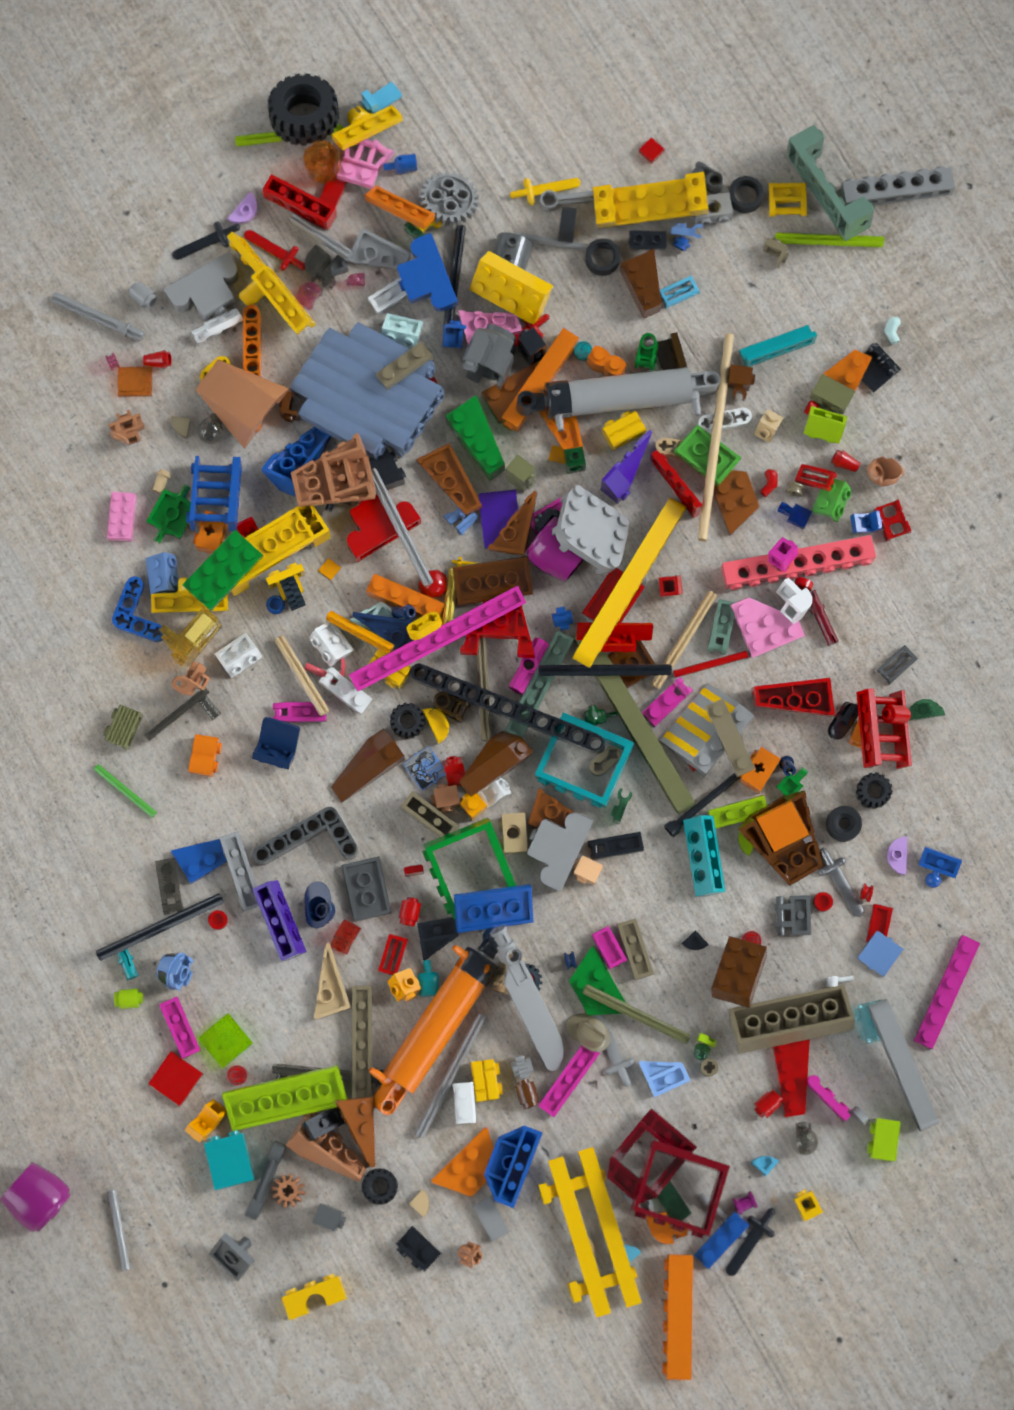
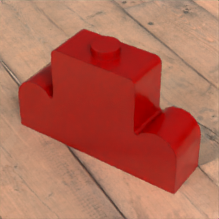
M377 494L375 499L361 500L358 503L359 505L350 510L351 519L359 531H352L348 534L347 545L357 563L399 538ZM402 501L396 505V509L407 531L421 524V518L410 502Z

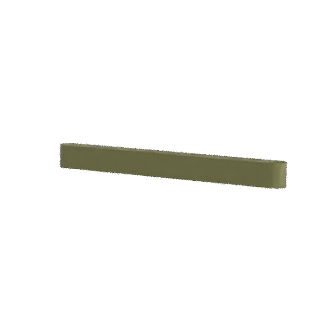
M576 635L572 636L576 646L579 647L582 640H577ZM599 652L592 665L613 664L606 652ZM595 676L676 813L679 815L695 806L692 796L620 676Z

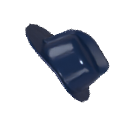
M318 881L311 883L307 887L304 896L305 918L309 926L319 929L329 924L335 916L336 910L335 905L331 901L328 887Z

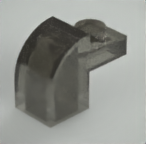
M315 245L305 258L306 275L312 284L317 279L323 287L328 286L332 289L336 285L335 277L325 270L331 263V257L318 245Z

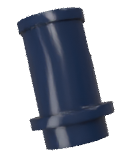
M405 605L404 607L395 606L391 612L393 618H405L406 620H411L416 614L415 608L411 605Z
M787 755L781 757L779 766L783 769L784 774L790 776L789 772L794 775L796 768L794 767L793 758Z

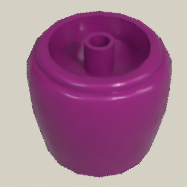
M553 517L536 536L528 548L527 554L530 562L537 568L565 583L578 569L584 559L569 549L564 553L559 549L561 545L556 535H552V529L557 526L559 517Z
M31 1162L0 1200L24 1228L31 1232H40L50 1219H53L58 1214L59 1209L71 1194L69 1193L68 1185L63 1180L38 1164Z

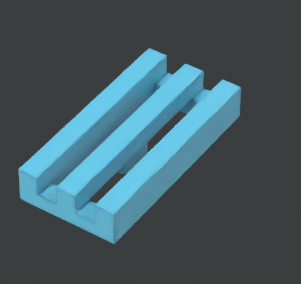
M689 276L661 289L660 296L667 309L699 294L700 291L692 276ZM689 282L691 283V285H688V286H686V287H684V288H682V289H679V290H677V291H675V292H673V293H671V294L665 296V293L670 292V291H672V290H674V289H676V288H678V287H680V286H683V285H685V284H687V283H689ZM691 289H694V290H692V291H690V292H688V293H686V294H683V295H681V296H679V297H677V298H675V299H672V300L668 301V300L671 299V298H674V297H676V296H678V295H680V294H682V293H684V292H687V291H689V290H691Z

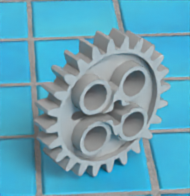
M439 171L438 177L432 174L431 179L426 178V182L422 183L419 202H421L422 208L435 214V223L441 220L443 225L449 222L450 226H452L453 222L460 225V220L466 223L467 217L472 218L473 213L475 214L478 208L479 195L477 194V188H473L474 183H468V177L462 179V174L456 176L455 171H453L452 175H449L448 171L445 172V175H442Z

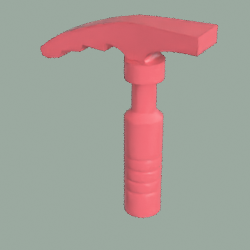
M342 658L340 674L345 677V660ZM307 663L304 670L319 677H325L327 674L325 670ZM334 678L331 680L333 683L338 682Z

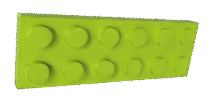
M338 1065L222 1093L232 1132L337 1107L335 1100L347 1099Z

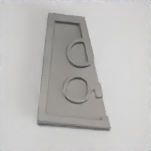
M363 228L351 249V256L345 261L397 270V266L408 262L412 254Z

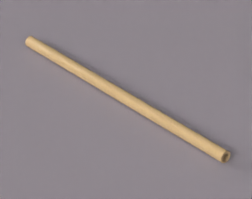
M726 333L724 338L719 375L720 383L717 390L703 505L697 538L700 542H706L734 341V334Z

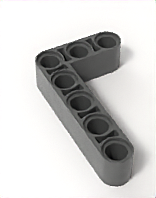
M326 807L256 847L253 851V857L258 864L267 865L326 830L330 833L344 858L348 860L354 859L358 855V847L337 810L333 807ZM329 812L335 814V818L332 821L325 820V815ZM311 822L318 823V828L315 831L308 829V825ZM343 829L345 834L343 837L337 838L334 835L335 831ZM294 832H300L301 838L294 841L291 839V835ZM276 842H284V848L276 850L274 848ZM352 845L355 848L352 854L344 853L346 846ZM266 851L268 853L267 858L259 860L257 858L258 853Z

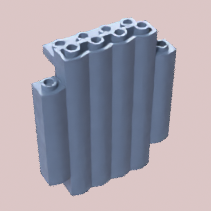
M359 322L352 328L348 337L329 327L290 386L292 394L305 401L298 413L301 420L342 442L345 441V443L351 440L353 435L359 433L367 455L374 459H377L379 455L381 456L384 453L386 445L392 447L395 454L401 458L404 454H407L412 449L415 438L423 432L424 424L433 416L434 409L442 402L444 390L442 386L428 379L435 373V365L432 360L387 390L377 378L376 373L410 349Z

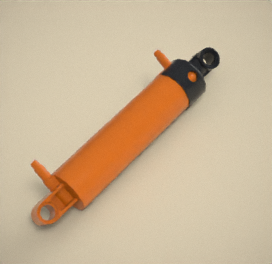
M494 927L487 928L484 931L483 942L477 948L480 952L470 947H466L464 950L457 945L452 946V950L460 958L455 963V967L383 1073L373 1067L369 1069V1073L382 1083L373 1097L374 1108L384 1115L392 1114L408 1091L414 1094L471 1007L498 971V966L489 960V958L494 960L498 952V945L494 941V937L490 935V932L495 929Z

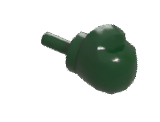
M596 705L588 706V710L584 712L585 722L594 726L606 723L609 717L617 716V712L605 713L604 709L599 710Z

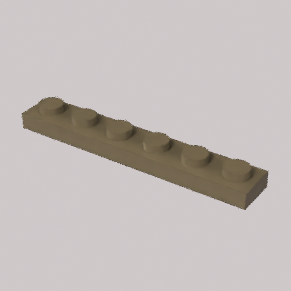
M352 986V1098L372 1097L371 1074L369 1073V1069L372 1067V986Z

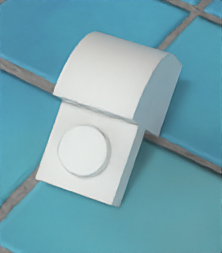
M787 578L776 591L786 602L780 612L793 624L801 620L812 604V596L807 588L801 590Z

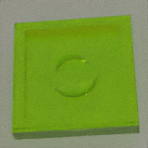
M229 1013L198 1037L222 1069L254 1044Z

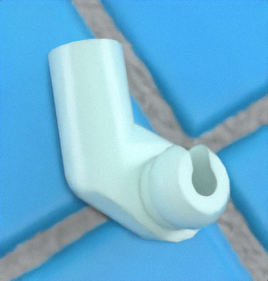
M898 317L889 318L885 327V334L892 345L900 341L896 334V329L901 324Z

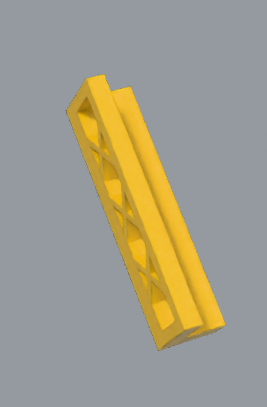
M264 264L251 276L296 334H299L307 326L313 328L316 325L272 268Z

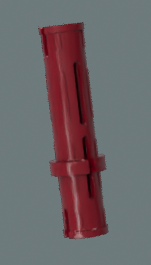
M816 590L809 591L812 596L810 612L814 614L827 642V646H831V644L833 645L839 642Z

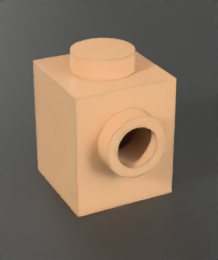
M582 855L581 859L576 858L572 869L575 870L573 875L576 876L577 881L583 884L589 882L594 885L603 865Z

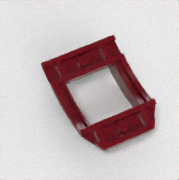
M652 1108L609 1160L607 1178L632 1200L639 1177L620 1161L646 1130L661 1143L691 1153L697 1148L691 1139L689 1140L663 1118L659 1112ZM674 1158L651 1187L646 1184L640 1203L656 1198L685 1161Z

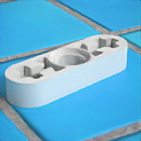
M744 407L724 411V416L730 419V423L722 425V431L748 425L752 418L751 411ZM714 413L703 415L700 417L698 425L708 433H712L713 424H710L709 428H706L704 425L702 426L705 420H707V423H713ZM741 413H743L744 416H747L745 421H743L742 418H738L740 417ZM733 414H734V418H738V419L735 420V423H733V420H734V419H733V416H732Z

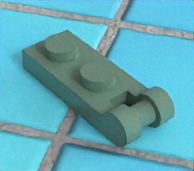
M718 600L707 651L713 652L714 650L721 652L720 654L723 655L727 654L735 618L730 605L735 602ZM716 638L723 639V644L715 643Z

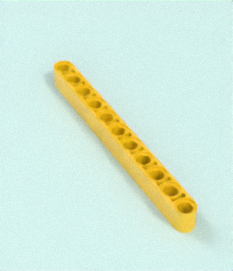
M671 497L668 499L573 656L574 660L588 668L591 667L687 507L686 505Z

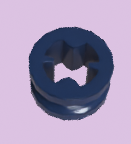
M571 951L570 954L565 952L566 969L569 970L570 967L577 968L574 952Z

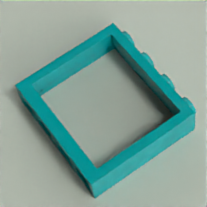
M563 712L561 720L599 734L606 743L617 746L624 751L603 797L544 773L558 739L551 737L536 770L535 778L538 779L537 782L542 783L544 786H548V784L555 786V790L558 792L573 794L572 797L579 801L584 799L590 801V805L595 808H607L633 750L634 742ZM558 726L556 733L561 734L564 726Z

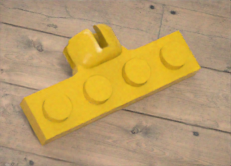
M393 105L374 114L368 113L362 106H356L351 108L347 114V122L350 126L333 133L332 140L343 151L402 122L403 115Z
M186 577L178 580V590L175 593L151 594L152 613L207 612L209 610L182 586L188 579ZM228 594L212 611H229Z

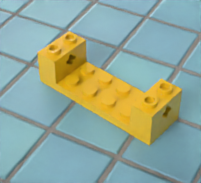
M704 172L685 174L686 178L626 187L612 188L611 184L592 187L598 228L709 214Z
M314 505L297 506L245 538L264 557L231 590L234 597L250 588V580L311 543L316 548L331 538L328 527Z

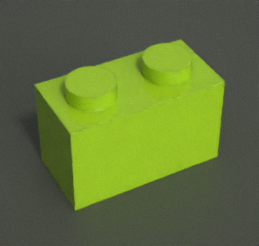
M811 406L803 434L811 438L823 439L828 443L840 444L847 416Z
M874 1118V1122L870 1123L869 1133L872 1134L871 1142H868L867 1153L870 1154L869 1158L896 1162L900 1121Z

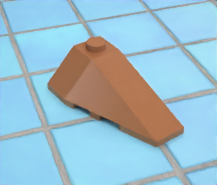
M320 1113L305 1114L285 1146L302 1158L359 1182L368 1166L352 1148H348L343 1143V1137L339 1133L336 1134L333 1130L311 1141L302 1123Z

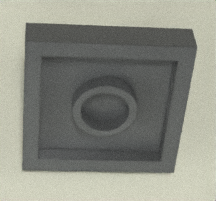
M227 1233L219 1239L209 1253L237 1281L244 1276L255 1261L246 1252L252 1245L251 1241L247 1237H243L236 1243Z

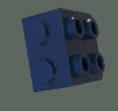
M264 717L259 742L253 751L252 759L289 770L295 758L300 727L274 718Z

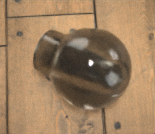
M211 413L209 418L203 419L197 427L199 438L208 444L218 442L223 435V422L215 413Z
M810 1122L796 1123V1131L791 1138L793 1150L804 1156L812 1154L818 1147V1138L812 1130Z

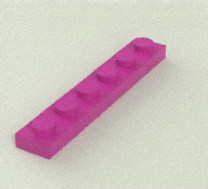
M961 935L914 1038V1042L931 1050L933 1049L979 948V942Z

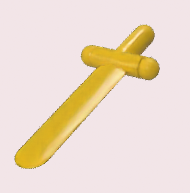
M525 178L523 180L525 189L511 191L509 196L512 199L527 196L528 204L532 206L535 204L534 196L541 195L547 190L557 192L578 188L581 185V181L579 178H570L531 186L530 179Z

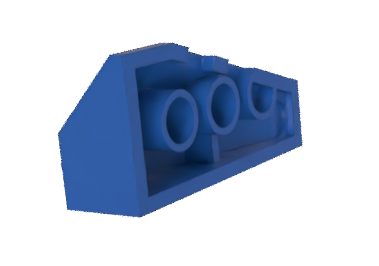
M313 427L302 434L300 439L292 445L289 443L283 451L273 454L261 468V471L278 490L296 497L291 472L311 460L316 461L319 459L332 436Z

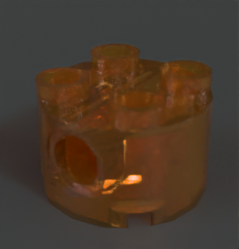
M320 140L313 142V145L308 146L303 154V163L309 178L321 184L336 180L342 166L338 149L329 141Z

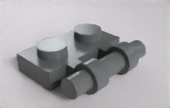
M810 895L790 896V904H784V896H776L774 908L777 911L775 928H777L778 936H785V928H791V935H811ZM784 910H790V921H785Z

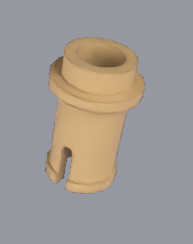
M164 469L156 472L157 477L151 489L160 494L163 492L168 479L171 478L169 476L170 472Z

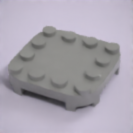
M577 485L560 499L562 507L557 526L552 529V535H556L561 545L559 549L563 553L569 549L595 566L594 573L598 575L610 573L622 561L628 535L627 525L629 520L625 515H621L616 509L583 489L580 485Z

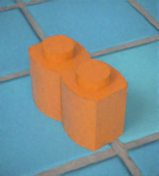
M594 346L587 358V365L593 371L603 373L604 376L623 375L626 371L627 364L618 356L610 355L603 347Z
M195 734L188 770L190 774L213 777V774L217 773L219 762H216L217 754H221L222 743H220L219 738Z

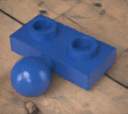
M925 846L918 865L933 870L932 873L926 876L925 881L929 887L936 888L941 883L940 873L956 878L962 859Z

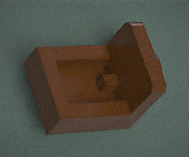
M287 392L278 405L281 408V418L288 422L300 421L299 412L291 411L293 394L292 392Z

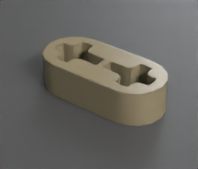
M614 745L607 747L591 762L590 772L597 777L604 775L620 760L621 750ZM608 751H616L617 758L614 759L612 757L607 761L606 758L609 756ZM603 761L605 762L602 766L603 771H594L595 763L599 765Z

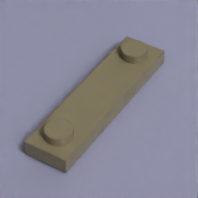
M724 699L705 706L736 776L739 777L755 770Z

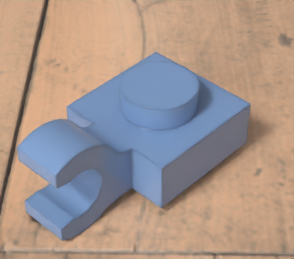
M676 223L675 226H671V234L702 238V235L695 233L696 228H703L702 224H696L692 228H686L687 224Z

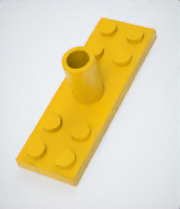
M234 232L227 236L231 241L229 245L235 252L238 251L242 255L240 259L245 265H249L256 272L265 264L243 237ZM252 281L238 296L248 306L255 305L265 294Z

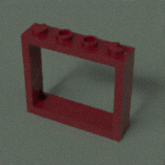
M653 1140L649 1145L630 1211L635 1212L634 1216L646 1220V1216L653 1218V1223L665 1226V1223L673 1225L672 1229L684 1232V1229L691 1231V1235L702 1239L703 1236H710L730 1166ZM656 1151L718 1172L702 1227L639 1207Z

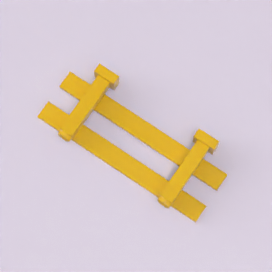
M594 1147L578 1151L585 1175L570 1179L562 1156L548 1161L554 1185L547 1186V1183L537 1185L543 1205L551 1203V1198L559 1197L585 1281L579 1284L575 1280L568 1282L569 1292L573 1303L582 1301L581 1296L589 1294L594 1314L597 1318L611 1313L604 1290L606 1288L619 1284L626 1308L641 1304L642 1301L635 1282L637 1273L634 1266H630L604 1181H607L604 1169L600 1170ZM588 1186L615 1272L601 1277L574 1193L575 1190Z

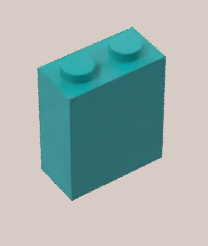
M239 1130L227 1133L228 1137L221 1139L219 1135L210 1137L208 1142L204 1143L215 1190L256 1180L245 1134H239Z

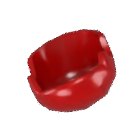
M429 570L428 572L433 583L424 587L419 579V592L431 598H439L447 590L448 579L440 570Z

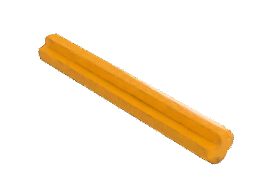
M333 611L328 612L326 616L328 622L387 654L392 652L394 644Z

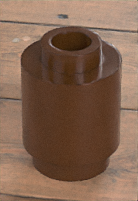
M529 1079L517 1082L518 1086L515 1087L520 1105H523L524 1109L539 1105V1097L534 1081L529 1082Z

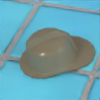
M579 1013L573 1015L567 1022L569 1036L586 1049L600 1052L608 1047L611 1035L601 1020Z

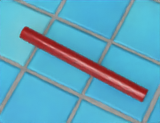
M742 651L673 670V674L677 678L746 659L748 654L747 651Z

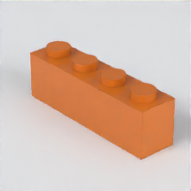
M377 574L373 575L366 590L367 596L392 607L411 605L415 608V616L418 618L430 612H437L441 617L444 610V603Z

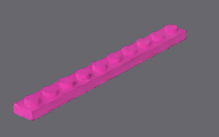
M516 586L443 624L439 629L422 639L413 640L350 673L349 677L358 692L525 604L526 601L519 587Z

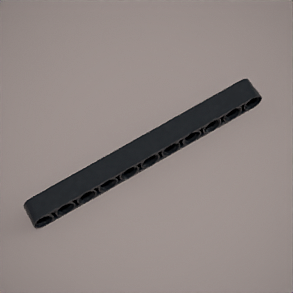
M417 663L410 670L412 678L421 685L439 692H445L471 705L593 754H600L605 750V741L599 734L424 664ZM424 670L425 673L422 677H416L417 671ZM436 677H442L440 684H433V680ZM453 684H459L457 691L453 692L450 690ZM470 691H477L475 698H468ZM488 698H494L495 701L492 705L487 706L485 704ZM505 705H512V710L510 712H503V707ZM523 712H529L530 716L528 719L522 720L520 718ZM540 719L548 720L546 726H538ZM558 726H565L564 733H556ZM576 733L583 734V738L580 741H575L573 737ZM594 740L601 741V745L598 748H592L591 743Z

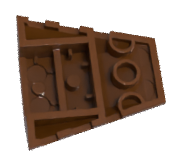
M804 790L778 798L764 808L749 815L738 828L741 834L789 886L823 867ZM791 800L809 835L774 852L756 817Z

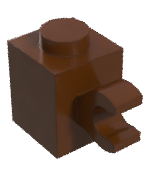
M730 365L727 388L734 389L732 393L733 400H735L736 394L740 393L743 396L742 401H745L746 391H749L750 386L755 383L756 374H752L753 367Z

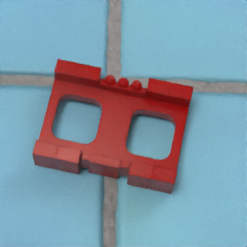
M899 499L876 507L873 510L880 512L882 529H884L882 532L886 542L911 533L912 530L908 520H905L906 518L902 512L903 509ZM893 506L896 515L889 518L885 517L883 508ZM900 523L903 532L896 535L892 534L890 525Z

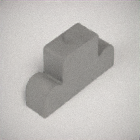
M227 252L164 289L166 297L178 312L188 311L191 304H193L204 321H208L216 315L219 316L225 313L226 309L235 305L234 296L227 285L234 284L239 278L236 264Z
M572 812L565 819L566 828L550 820L543 819L538 830H533L529 839L532 843L527 853L529 856L548 864L542 869L540 874L541 881L545 885L561 892L592 826L593 819L578 812Z

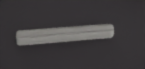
M294 214L291 217L290 221L293 225L342 258L348 259L351 256L352 252L349 248L298 214Z

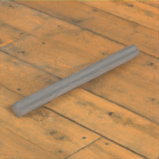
M371 469L376 493L424 587H427L433 583V580L377 469Z
M476 1013L414 1132L416 1136L424 1138L486 1019L484 1014Z

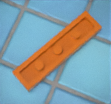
M377 185L365 194V201L422 229H425L435 220L434 213Z

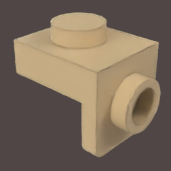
M767 409L754 435L770 443L784 417Z

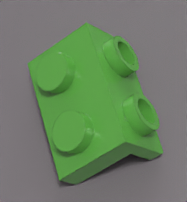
M834 479V484L830 486V492L820 490L812 511L814 514L831 517L834 522H839L840 517L844 513L847 500L851 497L852 489L846 481Z

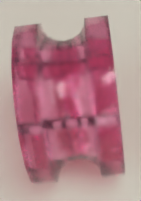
M114 352L110 356L105 355L111 371L115 367L120 368Z

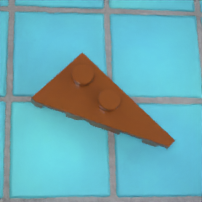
M538 361L506 378V382L501 390L497 389L495 384L481 392L499 424L502 423V416L539 364Z
M533 491L532 494L528 495L524 500L525 503L513 514L506 527L502 528L496 540L489 545V551L525 556L538 495L537 491Z
M373 1097L335 1100L336 1106L340 1108L344 1116L345 1123L349 1126V1131L355 1143L358 1144L363 1153L362 1157L369 1167H375Z

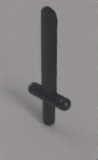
M216 221L213 224L215 232L174 250L173 257L177 260L184 258L219 241L227 248L230 243L227 236L231 232L239 231L240 225L234 224L223 229L220 222Z
M769 1208L761 1220L752 1215L747 1218V1221L754 1227L727 1265L726 1273L729 1276L737 1274L763 1234L770 1238L775 1236V1232L767 1226L775 1214L774 1208Z

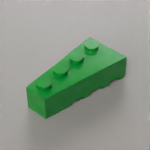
M475 395L447 414L446 423L489 481L505 471V463L479 400Z

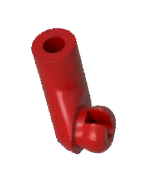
M767 469L764 473L765 478H767V484L760 490L764 497H767L778 486V474L772 469Z

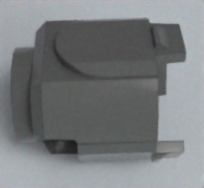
M487 324L485 329H476L461 360L464 365L463 369L467 371L465 377L475 383H479L482 376L497 381V389L501 390L515 361L514 354L516 350L514 342L516 336L508 330L493 324Z

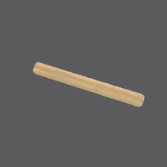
M283 635L275 639L276 645L319 715L324 716L329 712V708Z

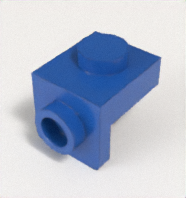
M450 321V324H443L442 347L462 348L463 329H466L467 325H461V321Z
M879 511L850 515L853 534L874 533L882 529V519Z

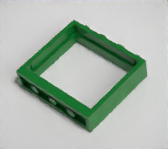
M488 817L423 844L425 850L422 853L425 861H430L432 868L429 869L433 880L437 878L439 883L436 886L440 897L444 896L447 902L443 904L445 910L454 919V903L433 851L485 830L507 887L516 886Z

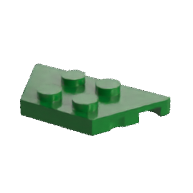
M593 946L568 982L587 1016L623 1014L582 993L584 987L590 985L625 1002Z

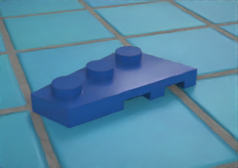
M220 839L171 850L191 884L227 863Z

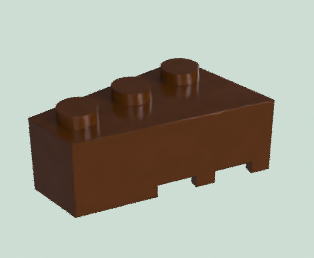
M652 249L622 262L620 266V273L643 319L659 313L661 310L655 249Z

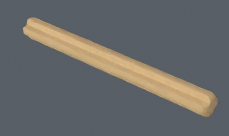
M707 592L663 664H670L673 669L715 601L717 595L714 592ZM656 675L651 685L660 689L668 675Z

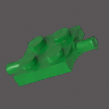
M184 484L179 494L172 493L166 489L161 493L146 520L148 524L158 529L153 539L155 542L160 544L165 534L172 535L178 539L182 538L189 525L186 522V514L190 512L191 502L186 498L191 489L189 486Z

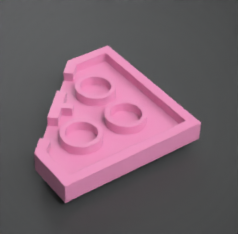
M745 598L730 605L751 658L805 636L799 621L793 624L780 610L754 599Z

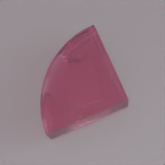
M355 273L347 277L348 286H365V273Z

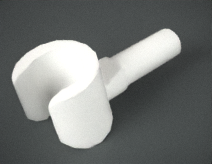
M854 976L828 977L826 987L838 986V982L853 981Z

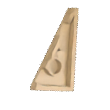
M330 942L325 944L314 1013L315 1020L351 1008Z

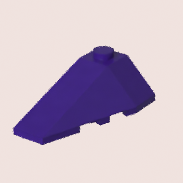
M650 429L634 445V451H628L621 462H617L602 479L600 490L617 504L621 500L625 501L631 493L629 490L652 436Z

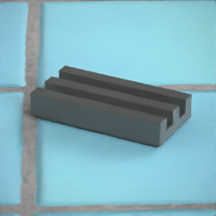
M904 645L877 672L890 685L918 658ZM905 651L907 654L885 673L884 669ZM910 656L912 659L890 678L888 675Z

